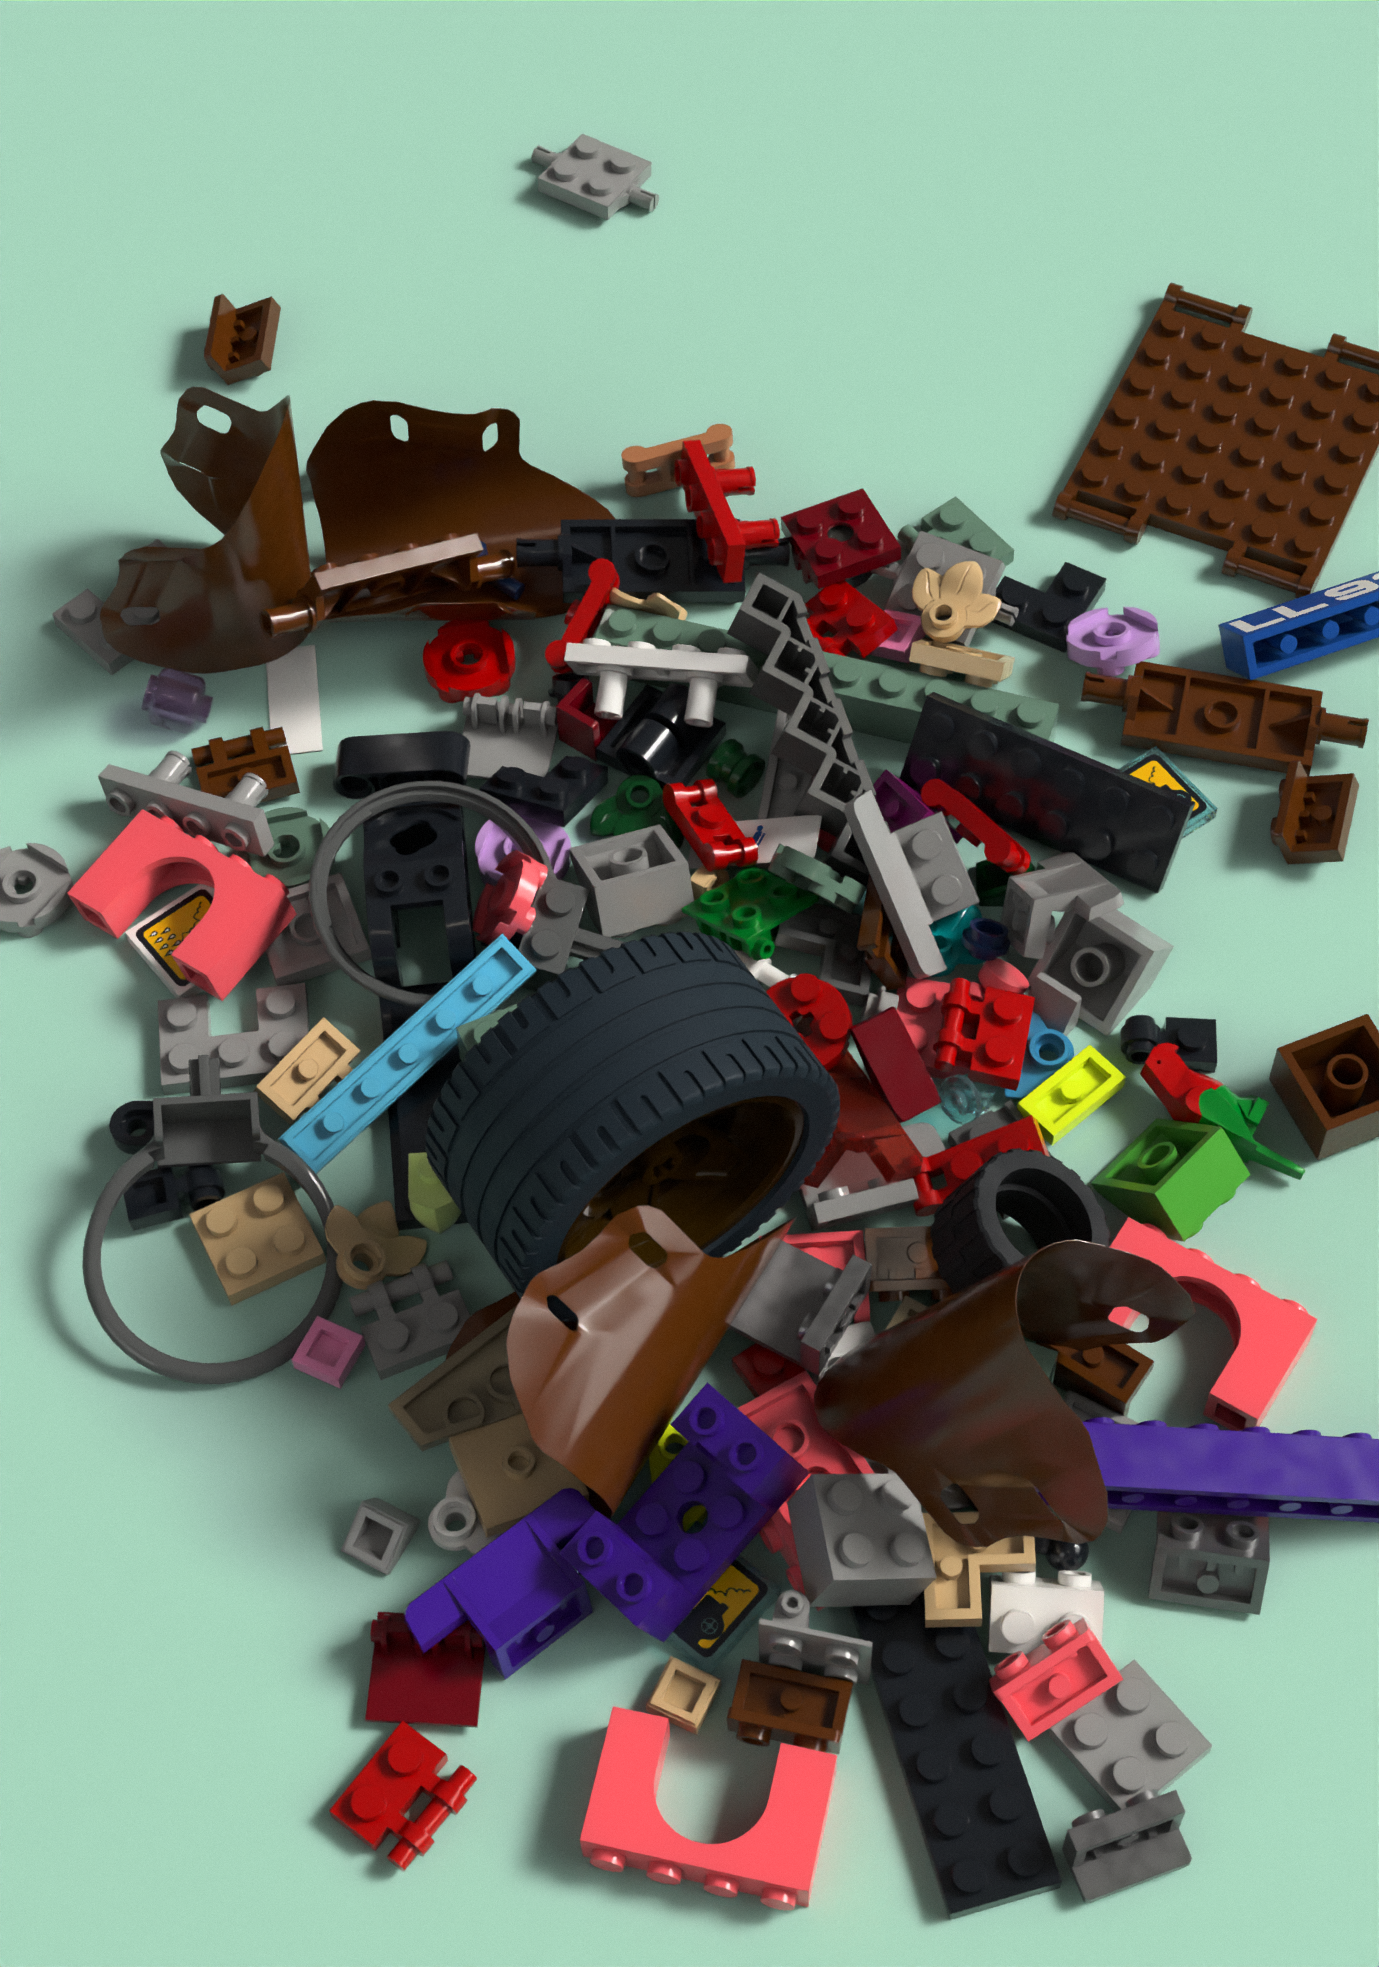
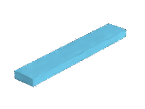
M501 934L278 1138L280 1143L301 1157L315 1174H318L458 1045L456 1027L494 1012L536 973V969Z

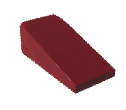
M892 1006L849 1028L887 1119L902 1123L941 1103L936 1086L895 1007Z

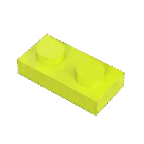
M1088 1045L1018 1102L1017 1109L1024 1118L1032 1115L1037 1120L1043 1138L1053 1146L1124 1087L1126 1076L1095 1048Z

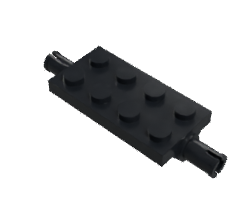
M696 519L561 520L560 535H557V539L516 538L517 568L557 566V570L562 571L563 603H573L575 599L580 601L583 599L591 584L588 575L589 566L593 561L601 558L608 559L615 566L620 578L618 590L638 599L647 600L649 595L660 593L674 603L743 602L746 592L745 570H748L749 566L788 567L790 545L789 537H783L778 539L779 545L777 548L763 547L745 550L742 581L723 583L716 565L712 566L709 562L705 539H700L698 536Z

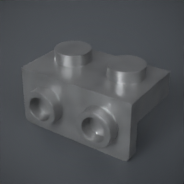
M1148 1790L1125 1802V1809L1109 1815H1105L1104 1810L1098 1809L1085 1813L1072 1821L1073 1828L1067 1830L1062 1851L1084 1902H1094L1189 1866L1192 1857L1179 1830L1186 1811L1176 1790L1160 1796L1157 1790Z

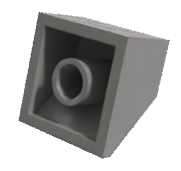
M660 824L569 848L579 885L590 889L586 906L590 919L601 935L612 938H624L632 935L638 929L653 925H672L679 922L681 918L688 916L682 913L681 909L694 901L688 862Z
M1076 910L1064 913L1055 929L1051 944L1045 947L1043 959L1037 961L1027 980L1032 987L1036 976L1040 972L1046 973L1080 995L1082 1000L1079 1018L1107 1036L1112 1033L1150 989L1174 946L1118 910L1111 911L1090 921L1083 918Z

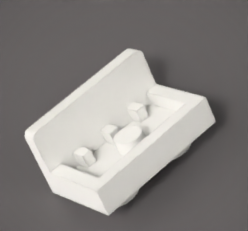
M1078 1570L1058 1571V1578L1035 1577L1036 1571L1002 1572V1575H990L989 1652L1015 1653L1023 1651L1024 1654H1028L1044 1644L1042 1636L1053 1626L1068 1619L1074 1624L1082 1618L1085 1619L1102 1645L1104 1589L1100 1581L1091 1580V1573Z

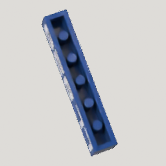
M1379 571L1219 624L1226 668L1249 680H1253L1378 638Z

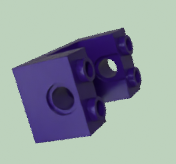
M708 1382L671 1424L689 1442L627 1514L616 1524L596 1510L559 1553L637 1628L663 1643L810 1473ZM694 1506H705L708 1513L705 1527L694 1534L686 1533L683 1529L685 1513Z

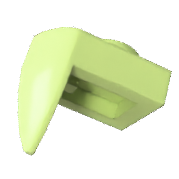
M408 1153V1197L410 1209L414 1217L423 1226L441 1234L457 1221L461 1211L432 1170L427 1159V1153Z

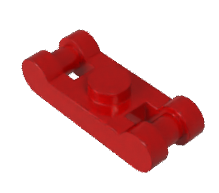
M601 558L591 563L588 569L591 584L581 601L575 599L568 609L564 619V624L568 625L561 640H555L546 647L545 658L556 674L574 672L564 661L567 643L583 644L585 638L593 637L601 622L607 604H610L609 594L612 587L619 588V575L613 563L608 559Z
M712 779L696 780L692 786H685L681 782L670 783L664 786L663 802L666 810L708 871L724 870L728 864L734 863L738 867L754 866L757 863L758 847L752 837L744 836L718 798L717 786Z
M931 779L924 784L921 789V799L924 804L938 812L942 811L944 817L948 819H957L960 823L955 830L975 847H978L983 842L985 844V857L988 861L1001 867L1011 875H1019L1027 871L1031 861L1027 850L969 799L940 779Z

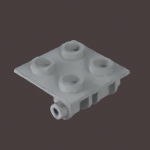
M475 693L473 697L464 698L463 715H467L462 735L468 738L471 745L467 778L488 780L502 766L517 767L527 773L545 777L548 774L558 733L556 707L550 706L549 701H543V703L524 701L523 705L522 698H516L514 703H509L507 696H502L501 701L497 702V698L484 697L480 693Z
M796 1590L782 1593L776 1601L772 1621L759 1619V1662L852 1682L853 1687L856 1686V1683L869 1685L873 1642L809 1629L810 1604L803 1593Z

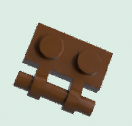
M263 727L249 730L250 735L223 741L222 737L208 740L209 745L191 749L202 792L225 798L241 781L244 774L253 773L261 777L267 785L265 789H268V795L261 802L300 793L283 727L264 731Z

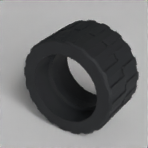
M1017 1148L992 1156L950 1193L934 1214V1223L931 1225L930 1232L933 1245L931 1249L943 1281L947 1282L951 1292L955 1294L1025 1257L1006 1237L999 1223L996 1211L1006 1214L1018 1222L1030 1234L1039 1250L1050 1244L1065 1240H1082L1109 1247L1111 1239L1110 1230L1107 1228L1105 1221L1107 1218L1091 1188L1086 1186L1073 1169L1070 1170L1063 1165L1062 1161L1053 1156H1046L1040 1151L1032 1149L1026 1151Z

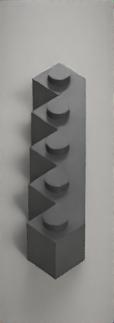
M759 572L727 634L768 656L749 694L790 715L771 754L813 776L794 815L822 816L820 829L835 836L823 863L839 873L840 877L844 878L846 875L867 888L869 871L846 819L845 805L859 794L872 790L875 797V789L864 760H859L851 739L853 734L841 699H836L828 678L830 670L818 638H813L805 617L807 609L801 594ZM885 821V823H886V825H887V828H888V830H889V833H891V832H890V829H889V826H888V824H887V821Z

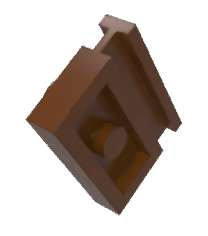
M869 873L857 947L860 951L865 950V961L868 969L877 975L887 991L904 988L908 963Z

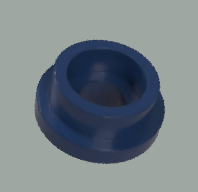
M987 918L971 920L969 927L964 929L961 935V943L968 949L969 954L985 961L995 960L997 957L1006 955L1011 944L1007 937L1008 928L998 921Z

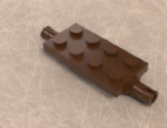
M451 533L438 538L433 544L419 547L418 543H410L396 549L393 554L381 557L378 556V553H369L357 558L352 564L340 567L336 563L324 564L311 572L310 579L303 588L297 591V596L292 603L270 609H262L259 613L260 627L268 639L300 630L311 633L318 629L325 619L450 589L453 586L461 592L475 591L480 589L484 583L512 578L516 570L515 561L511 552L507 549L479 556L484 549L477 533L459 537L457 533Z
M1143 661L1136 664L1134 675H1129L1128 679L1093 674L1086 671L1081 701L1083 702L1090 701L1123 707L1122 712H1126L1121 745L1282 773H1287L1290 761H1300L1307 776L1310 774L1315 744L1320 745L1321 741L1357 746L1363 749L1369 718L1361 719L1326 713V708L1321 707L1323 691Z

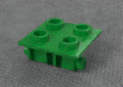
M753 866L752 868L742 870L736 877L721 886L704 892L700 898L681 909L682 913L696 919V924L702 934L716 937L728 944L730 948L736 951L743 950L751 959L759 961L768 959L774 952L775 945L772 941L770 930L818 902L819 896L802 890L794 884H790Z

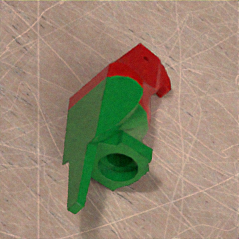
M1161 1043L1153 1047L1140 1075L1164 1104L1173 1120L1220 1126L1244 1163L1248 1164L1249 1160L1298 1180L1302 1178L1305 1172L1304 1168L1261 1145L1253 1138V1134L1270 1102L1254 1095L1239 1097L1218 1080L1189 1069L1182 1058L1176 1054L1179 1047L1175 1044Z

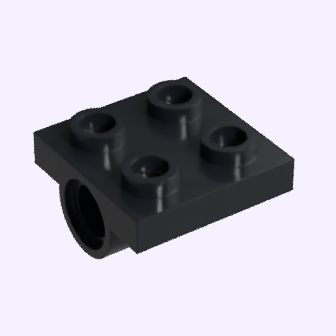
M672 683L662 692L647 684L625 711L622 719L617 721L596 748L597 760L629 776H649L659 783L662 791L664 786L670 783L681 782L687 786L726 735V723L713 717L711 727L689 725L684 721L689 692L688 687Z

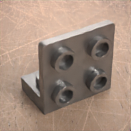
M782 1241L729 1329L819 1376L869 1292L872 1264L852 1255L844 1270H841Z
M1157 1511L1156 1543L1149 1579L1148 1598L1260 1615L1270 1564L1269 1517Z

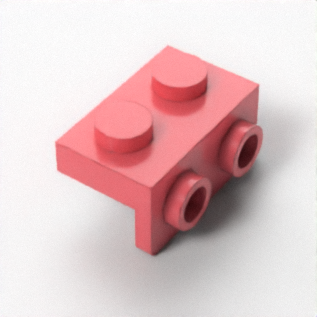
M1084 1618L1074 1624L1068 1619L1053 1626L1042 1636L1044 1644L1027 1655L1023 1651H1017L997 1664L994 1668L996 1675L989 1679L992 1692L998 1701L1003 1703L1028 1742L1123 1680L1122 1675Z

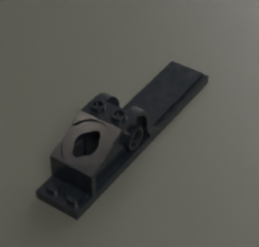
M421 801L389 808L372 816L363 823V867L366 910L375 979L400 990L435 995L449 982L405 987L403 985L397 948H401L398 910L443 905L453 978L476 958V946L472 925L473 913L463 806L437 801ZM379 996L383 1042L420 1008L398 1004ZM458 1045L388 1108L395 1214L399 1231L426 1228L414 1217L410 1209L408 1197V1153L426 1152V1130L430 1114L434 1111V1103L437 1097L442 1095L441 1089L447 1079L452 1078V1072L459 1062H462L459 1056ZM461 1213L454 1224H463L469 1222Z

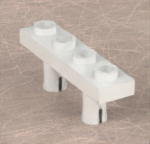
M585 638L583 644L567 643L564 661L576 674L600 676L594 714L599 718L608 720L622 719L628 680L645 679L690 683L684 721L692 726L711 727L718 687L723 685L752 687L758 676V668L744 651L727 647L719 648L717 653L700 652V649L685 644L673 645L672 650L655 649L654 645L641 641L628 642L627 647L611 646V643L602 639Z

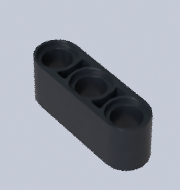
M453 731L347 737L338 744L332 783L333 789L343 797L363 799L379 790L407 782L443 781L466 786L471 748L470 741L464 735Z

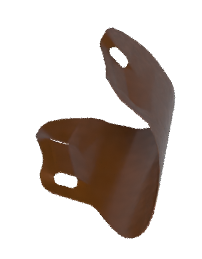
M193 386L188 388L178 400L175 429L161 448L160 454L176 489L201 516L223 533L224 537L212 546L203 549L144 546L125 553L118 560V581L110 596L101 607L100 620L106 642L117 652L140 662L172 670L209 674L269 663L286 655L304 641L309 634L304 632V630L276 636L273 639L266 638L260 627L259 613L265 608L270 609L292 603L297 596V591L303 588L310 579L311 570L290 395H287L267 411H257L206 388ZM205 405L230 417L232 423L229 431L224 434L203 425L197 418V411ZM156 607L159 610L160 620L152 625H129L123 621L120 615L125 608Z
M372 400L362 402L344 410L326 427L313 448L306 465V472L311 482L321 522L326 564L336 563L340 567L352 564L357 558L369 553H378V556L381 557L393 554L396 549L406 544L418 543L419 547L433 544L435 540L447 534L457 533L459 537L477 533L479 540L486 544L488 554L499 552L502 549H507L511 552L516 566L515 575L512 577L525 584L524 592L517 600L488 583L482 584L478 590L461 592L453 586L450 589L325 619L324 622L534 620L536 618L567 613L572 603H563L562 571H558L557 566L517 568L516 538L557 539V535H560L561 520L615 519V517L607 508L588 494L530 465L522 459L519 453L520 419L509 409L491 408L476 414H460L430 410L395 401ZM392 415H398L407 422L409 435L407 441L400 440L393 435L390 420ZM496 423L498 432L497 442L491 448L484 451L483 432L489 425Z
M648 1205L631 1208L617 1214L583 1250L538 1273L529 1282L521 1299L514 1291L499 1301L475 1312L465 1321L459 1334L451 1344L446 1360L516 1307L506 1338L509 1377L532 1440L543 1453L559 1462L584 1483L589 1492V1503L595 1510L611 1519L797 1217L783 1223L763 1235L760 1240L757 1238L729 1256L710 1257L662 1210ZM643 1232L648 1234L667 1253L666 1262L658 1268H651L645 1264L629 1247V1238L632 1234ZM549 1295L558 1297L575 1313L578 1320L575 1322L560 1321L548 1309L547 1297Z
M1082 1240L1056 1242L878 1333L851 1349L839 1358L819 1381L814 1393V1410L819 1424L831 1437L856 1453L878 1462L895 1472L942 1531L962 1545L968 1547H988L1004 1538L1018 1536L1047 1538L1074 1544L1094 1541L1101 1535L1108 1522L1106 1487L1090 1434L1081 1419L1062 1400L1038 1362L1028 1350L1023 1336L1033 1341L1073 1348L1079 1351L1113 1344L1154 1343L1168 1337L1188 1322L1196 1310L1190 1295L1161 1266L1148 1259L1126 1251ZM1115 1307H1128L1146 1315L1149 1319V1324L1146 1330L1135 1332L1110 1321L1108 1316ZM951 1484H958L962 1487L979 1511L977 1521L972 1524H961L941 1498L942 1489ZM1035 1487L1041 1492L1044 1499L1051 1506V1508L1054 1510V1512L1057 1514L1059 1518H1057L1052 1513V1511L1049 1509V1507L1037 1493Z

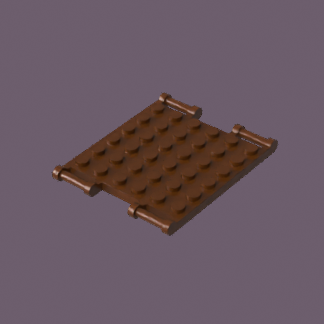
M1171 282L1154 319L1063 492L1059 493L1052 516L1064 521L1069 517L1123 535L1124 541L1135 545L1140 542L1149 525L1227 551L1222 574L1234 578L1239 574L1296 593V599L1312 594L1379 451V375L1340 363L1339 360L1341 358L1379 370V352L1346 342L1347 337L1336 333L1332 335L1324 357L1247 334L1245 331L1252 315V307L1243 304L1234 307L1183 291L1184 286ZM1177 308L1185 309L1231 325L1228 328L1177 312L1176 310Z

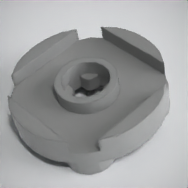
M26 843L28 849L12 851L11 846L0 849V930L10 933L17 932L25 938L39 935L44 927L52 924L62 916L71 902L67 892L74 886L63 857L54 849L38 843ZM30 882H34L31 891L25 894L16 893L14 887L18 883L26 886Z

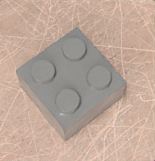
M896 1473L812 1474L787 1502L805 1595L810 1607L910 1605L937 1578L920 1502Z

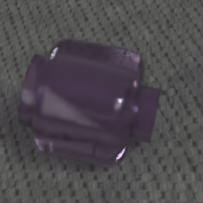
M165 668L158 676L151 674L141 709L148 711V720L151 724L188 734L195 729L197 722L207 723L214 697L205 695L206 682L203 678L176 669Z

